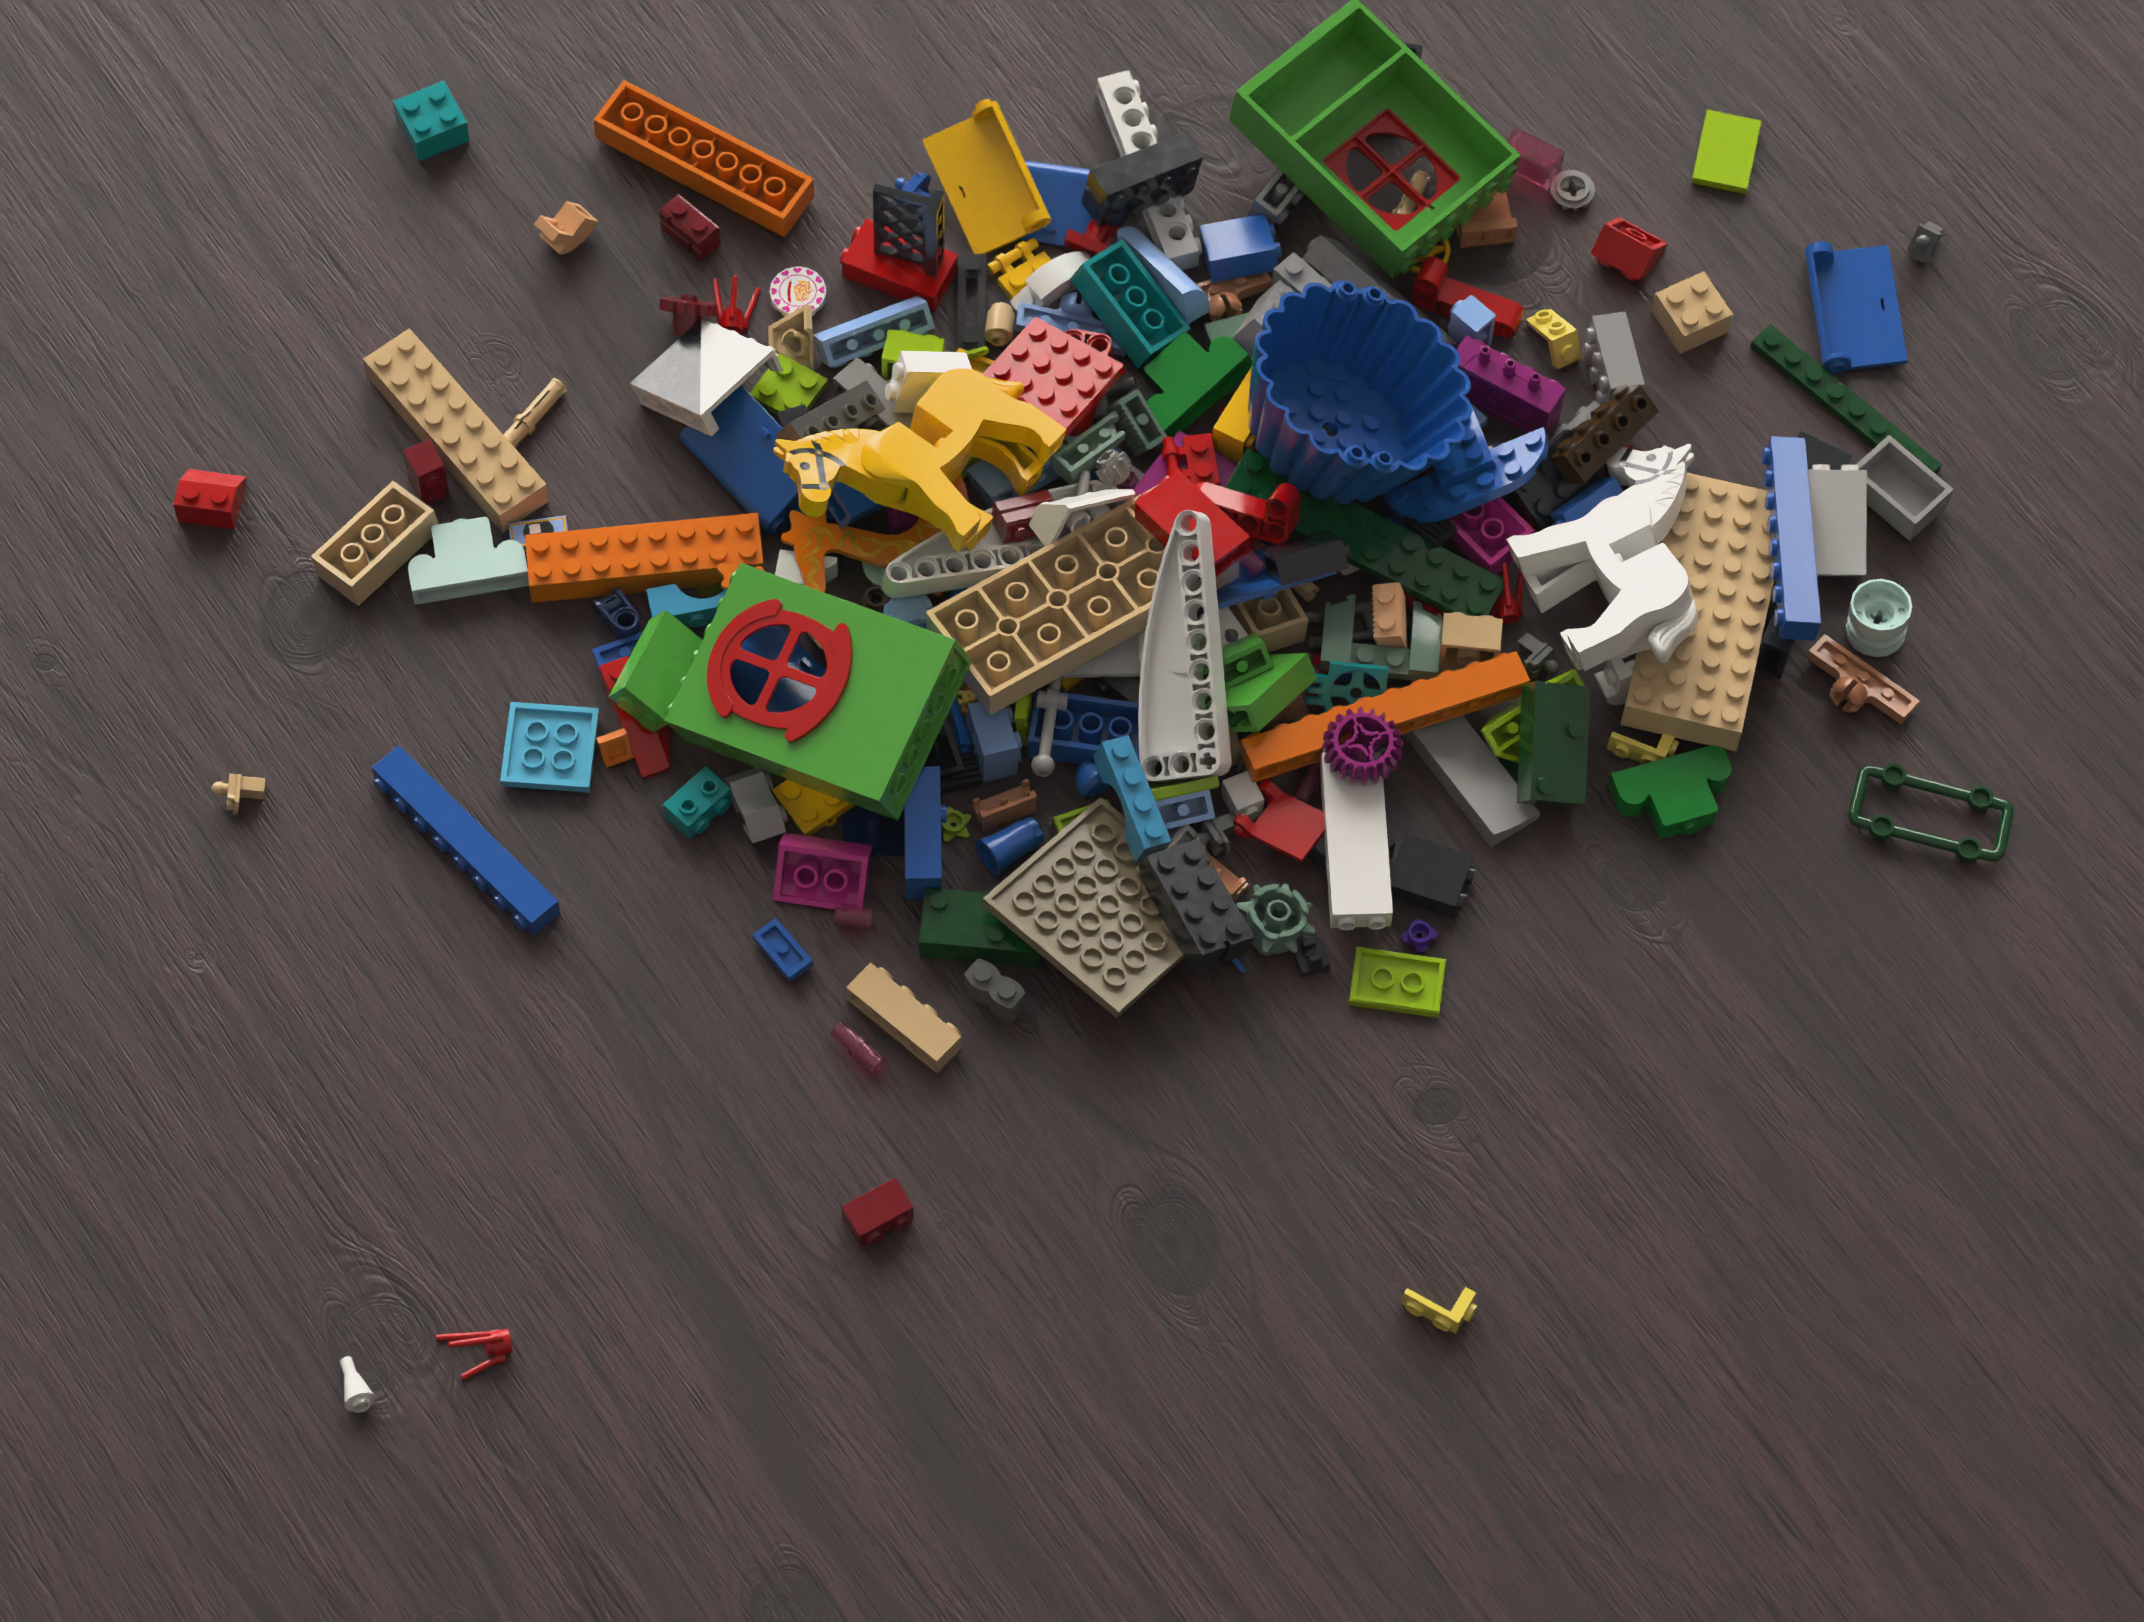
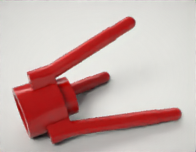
M734 275L732 278L730 307H727L725 312H723L718 280L714 278L712 283L715 303L717 304V324L729 331L734 330L741 335L743 330H748L749 320L761 288L757 287L745 315H743L742 310L736 307L738 276Z
M1503 563L1505 595L1497 598V603L1492 607L1490 615L1503 619L1502 624H1511L1519 621L1520 616L1523 615L1522 594L1524 576L1519 570L1515 600L1514 596L1511 595L1508 564Z
M508 1329L439 1334L435 1336L437 1341H451L448 1343L449 1348L484 1344L487 1356L493 1354V1358L461 1374L460 1378L462 1380L494 1364L506 1362L505 1355L513 1353Z

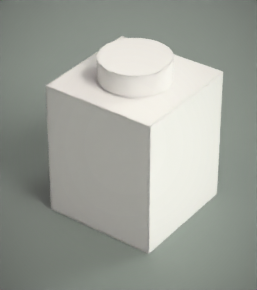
M1248 771L1222 781L1221 795L1230 812L1234 811L1236 816L1242 813L1251 820L1263 813L1264 798L1256 782L1252 783Z

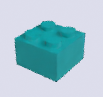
M444 80L393 101L396 121L419 162L470 141L467 121Z

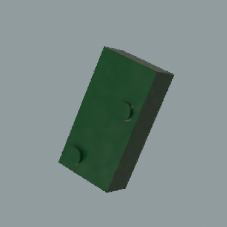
M1540 681L1522 685L1517 803L1564 808L1586 805L1591 687Z
M925 887L919 937V957L968 962L982 959L991 964L1039 968L1040 954L981 905L983 898L988 893Z

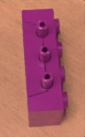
M1466 335L1457 348L1460 356L1458 369L1462 370L1471 382V388L1465 397L1472 405L1526 434L1544 427L1548 436L1560 419L1566 388L1561 386L1556 380L1540 375L1533 368L1519 364L1507 354L1491 349L1481 340L1473 339Z

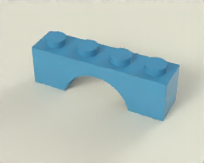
M676 584L646 589L651 618L666 610L686 627L691 626L694 628L712 622L717 612V604L727 591L724 590L711 598L697 599L684 594Z
M1129 735L1101 742L1093 755V759L1103 783L1110 784L1121 801L1126 825L1125 838L1135 863L1144 861L1146 856L1166 850L1172 842Z

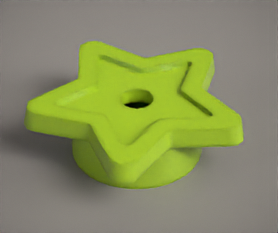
M950 806L947 807V823H941L944 841L949 842L956 836L967 839L969 833L966 825L970 821L971 815L962 814Z

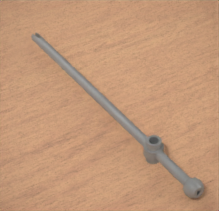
M1083 470L1080 473L1076 496L1089 492L1090 472L1087 470ZM1062 676L1050 682L1047 691L1038 690L1036 708L1045 709L1039 754L1033 758L1031 768L1037 776L1041 777L1050 775L1055 767V763L1050 755L1057 710L1066 711L1068 694L1060 693Z

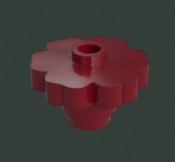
M681 294V298H660L659 310L673 312L672 327H674V334L683 336L702 316L715 317L717 304L698 300L696 295Z

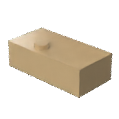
M392 481L311 556L317 575L359 606L432 538L431 527L438 525V521L432 508Z

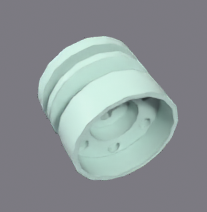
M1885 579L1869 580L1857 587L1852 594L1845 627L1847 640L1854 649L1864 655L1873 657L1888 656L1899 650L1905 641L1912 610L1911 598L1906 590L1894 581Z

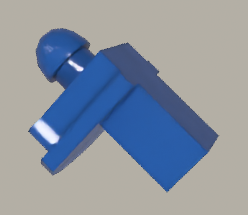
M916 172L908 182L904 178L895 180L894 185L896 189L931 197V195L925 192L931 180L930 175L927 173L922 175ZM912 204L916 208L923 207L920 205Z

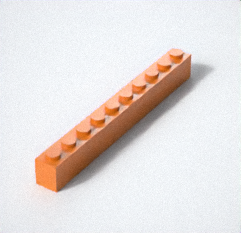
M1517 651L1509 654L1500 653L1492 659L1481 663L1475 661L1456 671L1447 670L1440 673L1437 677L1428 680L1419 679L1412 682L1409 686L1400 689L1391 688L1383 694L1372 698L1363 697L1355 703L1344 707L1341 705L1335 706L1319 715L1310 714L1303 717L1300 721L1291 724H1279L1270 731L1251 733L1241 740L1240 755L1252 783L1320 762L1321 753H1323V734L1325 731H1328V724L1330 721L1335 722L1338 713L1345 716L1349 708L1354 714L1357 713L1360 707L1363 708L1364 713H1369L1374 708L1375 716L1385 713V722L1393 720L1395 723L1394 729H1400V733L1403 735L1521 697L1522 685L1530 683V679ZM1351 732L1345 734L1339 740V746L1344 745L1347 740L1351 739Z

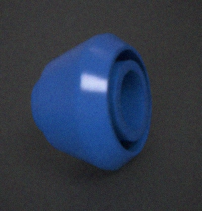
M1088 760L1077 768L1075 780L1078 794L1081 797L1087 799L1097 797L1111 786L1108 783H1103L1095 762Z

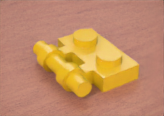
M1035 238L1027 242H1019L1015 245V249L1006 254L1001 253L994 257L993 262L987 264L990 274L993 275L998 271L1003 273L998 278V285L1010 300L1028 284L1025 279L1041 266L1051 261L1044 251L1036 256L1032 254V251L1039 248ZM1020 258L1024 261L1023 264L1016 268L1011 266L1013 262Z

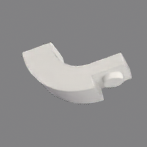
M1075 251L1054 258L1025 279L1028 284L1010 303L1016 311H1018L1020 302L1048 308L1062 295L1077 290L1070 278L1081 264L1092 257L1087 252Z

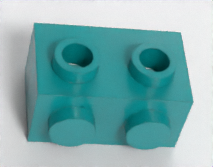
M705 766L663 804L664 818L690 840L695 834L703 833L716 815H722L729 809L732 802L731 788Z

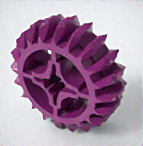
M1360 707L1356 714L1349 708L1345 716L1338 713L1335 722L1330 721L1327 727L1328 731H1325L1323 734L1324 743H1322V751L1326 753L1324 755L1325 763H1331V773L1340 771V780L1346 776L1350 777L1351 785L1356 782V779H1360L1363 786L1367 784L1368 779H1371L1376 784L1379 782V776L1387 779L1390 771H1395L1397 762L1401 760L1402 752L1400 750L1403 748V742L1400 740V729H1394L1395 723L1393 720L1385 722V713L1375 716L1374 708L1369 713H1364L1363 708ZM1351 732V739L1347 740L1344 745L1339 746V740L1345 734ZM1385 747L1386 752L1384 755L1374 761V753L1379 752V748Z

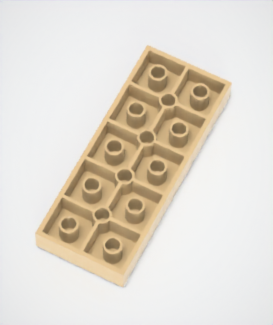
M1687 473V487L1679 515L1668 534L1663 538L1662 543L1665 544L1687 573L1698 612V622L1693 632L1676 647L1666 663L1659 662L1651 649L1636 653L1620 725L1662 735H1672L1683 740L1710 746H1720L1727 750L1737 751L1774 580L1771 579V565L1774 559L1773 556H1769V542L1772 539V534L1767 533L1768 516H1770V510L1765 509L1767 490Z
M1139 496L926 611L927 630L955 639L973 660L964 681L990 715L1146 629L1155 582L1165 547L1135 519V502ZM1239 561L1216 577L1217 589L1239 578ZM1198 578L1194 584L1196 591L1201 587L1202 583Z

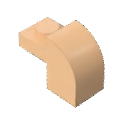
M566 201L554 219L540 215L534 225L542 231L540 236L559 254H566L585 241L599 221L581 205Z

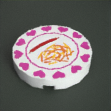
M787 268L778 273L771 282L770 299L772 306L785 317L804 305L809 304L812 306V316H814L816 311L820 308L822 309L825 305L826 287L824 280L817 272L809 268Z

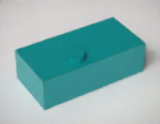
M1123 239L1081 264L1070 278L1071 282L1138 369L1158 356L1163 347L1170 345L1183 332L1188 333L1191 329Z

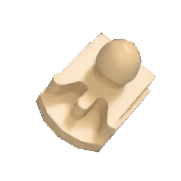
M229 774L228 783L216 782L212 785L211 790L217 796L227 795L226 810H232L233 815H238L240 797L263 799L265 778Z

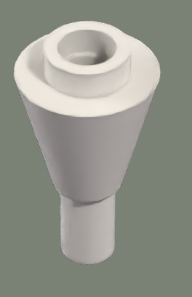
M344 1357L340 1360V1365L345 1376V1408L356 1413L364 1412L375 1401V1395L359 1373L356 1372L352 1358Z

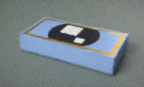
M566 515L508 523L510 540L519 542L523 546L524 552L526 551L525 535L568 531Z

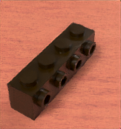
M1625 384L1617 388L1612 394L1614 397L1609 402L1598 406L1594 410L1595 415L1590 420L1582 422L1576 427V433L1571 438H1567L1556 447L1558 451L1550 459L1569 485L1585 483L1659 412L1640 384L1632 386Z

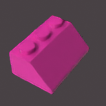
M1502 497L1449 518L1458 529L1449 538L1476 565L1496 575L1502 571L1503 563L1509 565L1514 561L1506 539L1514 535L1522 536L1534 533V529Z
M784 833L778 849L773 900L862 913L870 874L873 845Z

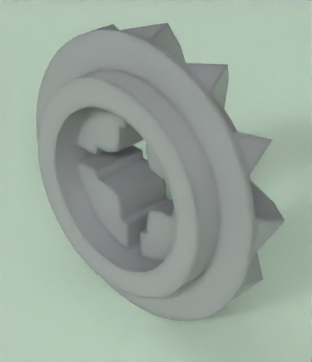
M1576 170L1560 172L1553 178L1550 185V195L1554 198V203L1562 205L1564 210L1567 207L1574 208L1575 211L1579 207H1587L1589 202L1593 200L1595 193L1594 183L1590 177ZM1569 184H1571L1574 191H1577L1575 197L1571 196L1570 192H1567Z

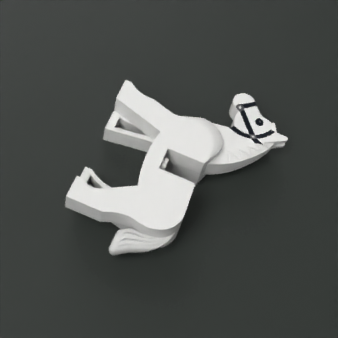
M1691 444L1684 445L1676 450L1665 445L1662 448L1651 451H1639L1621 447L1606 463L1610 477L1616 478L1620 485H1628L1630 488L1618 496L1601 501L1587 515L1578 520L1547 527L1534 534L1514 535L1506 539L1511 556L1523 574L1529 594L1541 613L1595 580L1599 582L1600 588L1610 604L1592 626L1580 629H1567L1560 633L1565 651L1577 670L1583 669L1586 671L1605 661L1622 659L1650 649L1659 662L1666 663L1676 647L1695 629L1698 622V612L1687 573L1665 544H1659L1675 523L1685 497L1687 487L1686 469L1694 459L1693 453H1690L1692 449Z

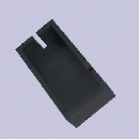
M1187 132L1181 133L1090 169L1086 182L1087 187L1084 189L1081 203L1097 228L1107 224L1113 225L1124 217L1138 215L1154 205L1161 206L1170 199V196L1175 198L1191 193L1194 190L1203 156Z
M1199 839L1146 856L1138 874L1193 973L1213 967L1218 964L1219 960L1224 963L1246 955L1254 939L1251 930L1214 865L1208 867L1211 860Z

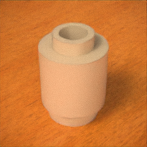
M998 302L993 304L987 312L984 337L994 346H1004L1013 339L1015 313L1012 306L1007 303Z

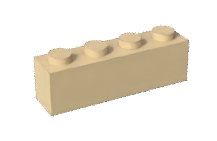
M870 962L846 987L847 1000L934 1072L938 1073L961 1049L960 1031L949 1022L946 1024L939 1019L937 1012L930 1005H922L917 1001L914 993L904 985L900 987L895 983L891 974L884 968H877Z

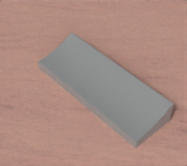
M1463 715L1403 734L1490 847H1493L1539 818L1540 812L1534 805L1517 803L1518 784Z

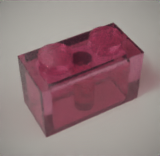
M1515 127L1507 140L1521 155L1517 164L1518 170L1515 174L1549 190L1553 178L1562 169L1565 151Z

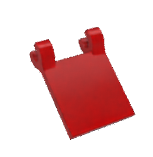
M1264 779L1258 788L1262 791L1261 794L1264 802L1269 805L1255 823L1248 816L1239 813L1233 820V824L1236 825L1233 830L1234 834L1242 838H1253L1303 863L1324 834L1323 811L1284 793L1273 782Z

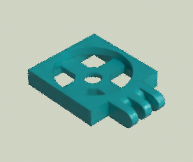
M1330 661L1328 674L1315 673L1317 680L1314 682H1317L1318 685L1311 684L1306 689V692L1317 694V696L1306 695L1305 703L1325 706V713L1334 707L1331 701L1332 696L1346 698L1350 705L1363 697L1372 698L1381 695L1386 691L1389 667ZM1352 671L1351 682L1347 685L1333 684L1340 675ZM1364 672L1372 675L1377 680L1380 689L1366 687L1363 683ZM1353 688H1359L1362 694L1360 697L1354 698L1350 695V691Z

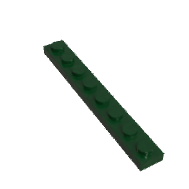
M1768 325L1751 341L1750 347L1871 447L1875 448L1890 435L1935 474L1940 471L1942 465L1773 325Z

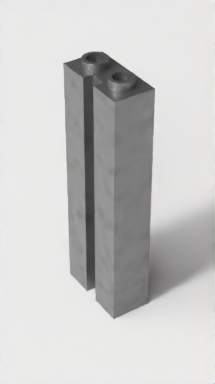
M1320 235L1314 238L1307 246V253L1303 258L1332 283L1341 280L1350 281L1359 290L1368 286L1378 287L1388 295L1390 301L1395 299L1404 300L1416 309L1419 318L1430 320L1340 241ZM1439 327L1443 336L1442 342L1450 344L1457 350L1460 344Z

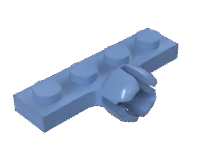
M1070 292L1062 296L1059 309H1050L1020 302L1014 331L1022 332L1034 317H1037L1063 332L1069 329H1079L1106 334L1111 338L1115 355L1125 357L1126 352L1103 322L1093 318V309L1082 296L1081 304L1076 303L1077 292Z

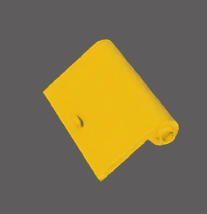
M990 99L982 100L975 105V109L972 112L973 117L922 140L974 254H987L1044 228L1052 221L998 102L990 101Z

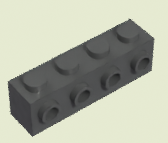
M866 380L790 422L775 435L778 439L798 441L804 437L826 431L859 429L861 426L864 429H868L879 421L877 416L886 408Z

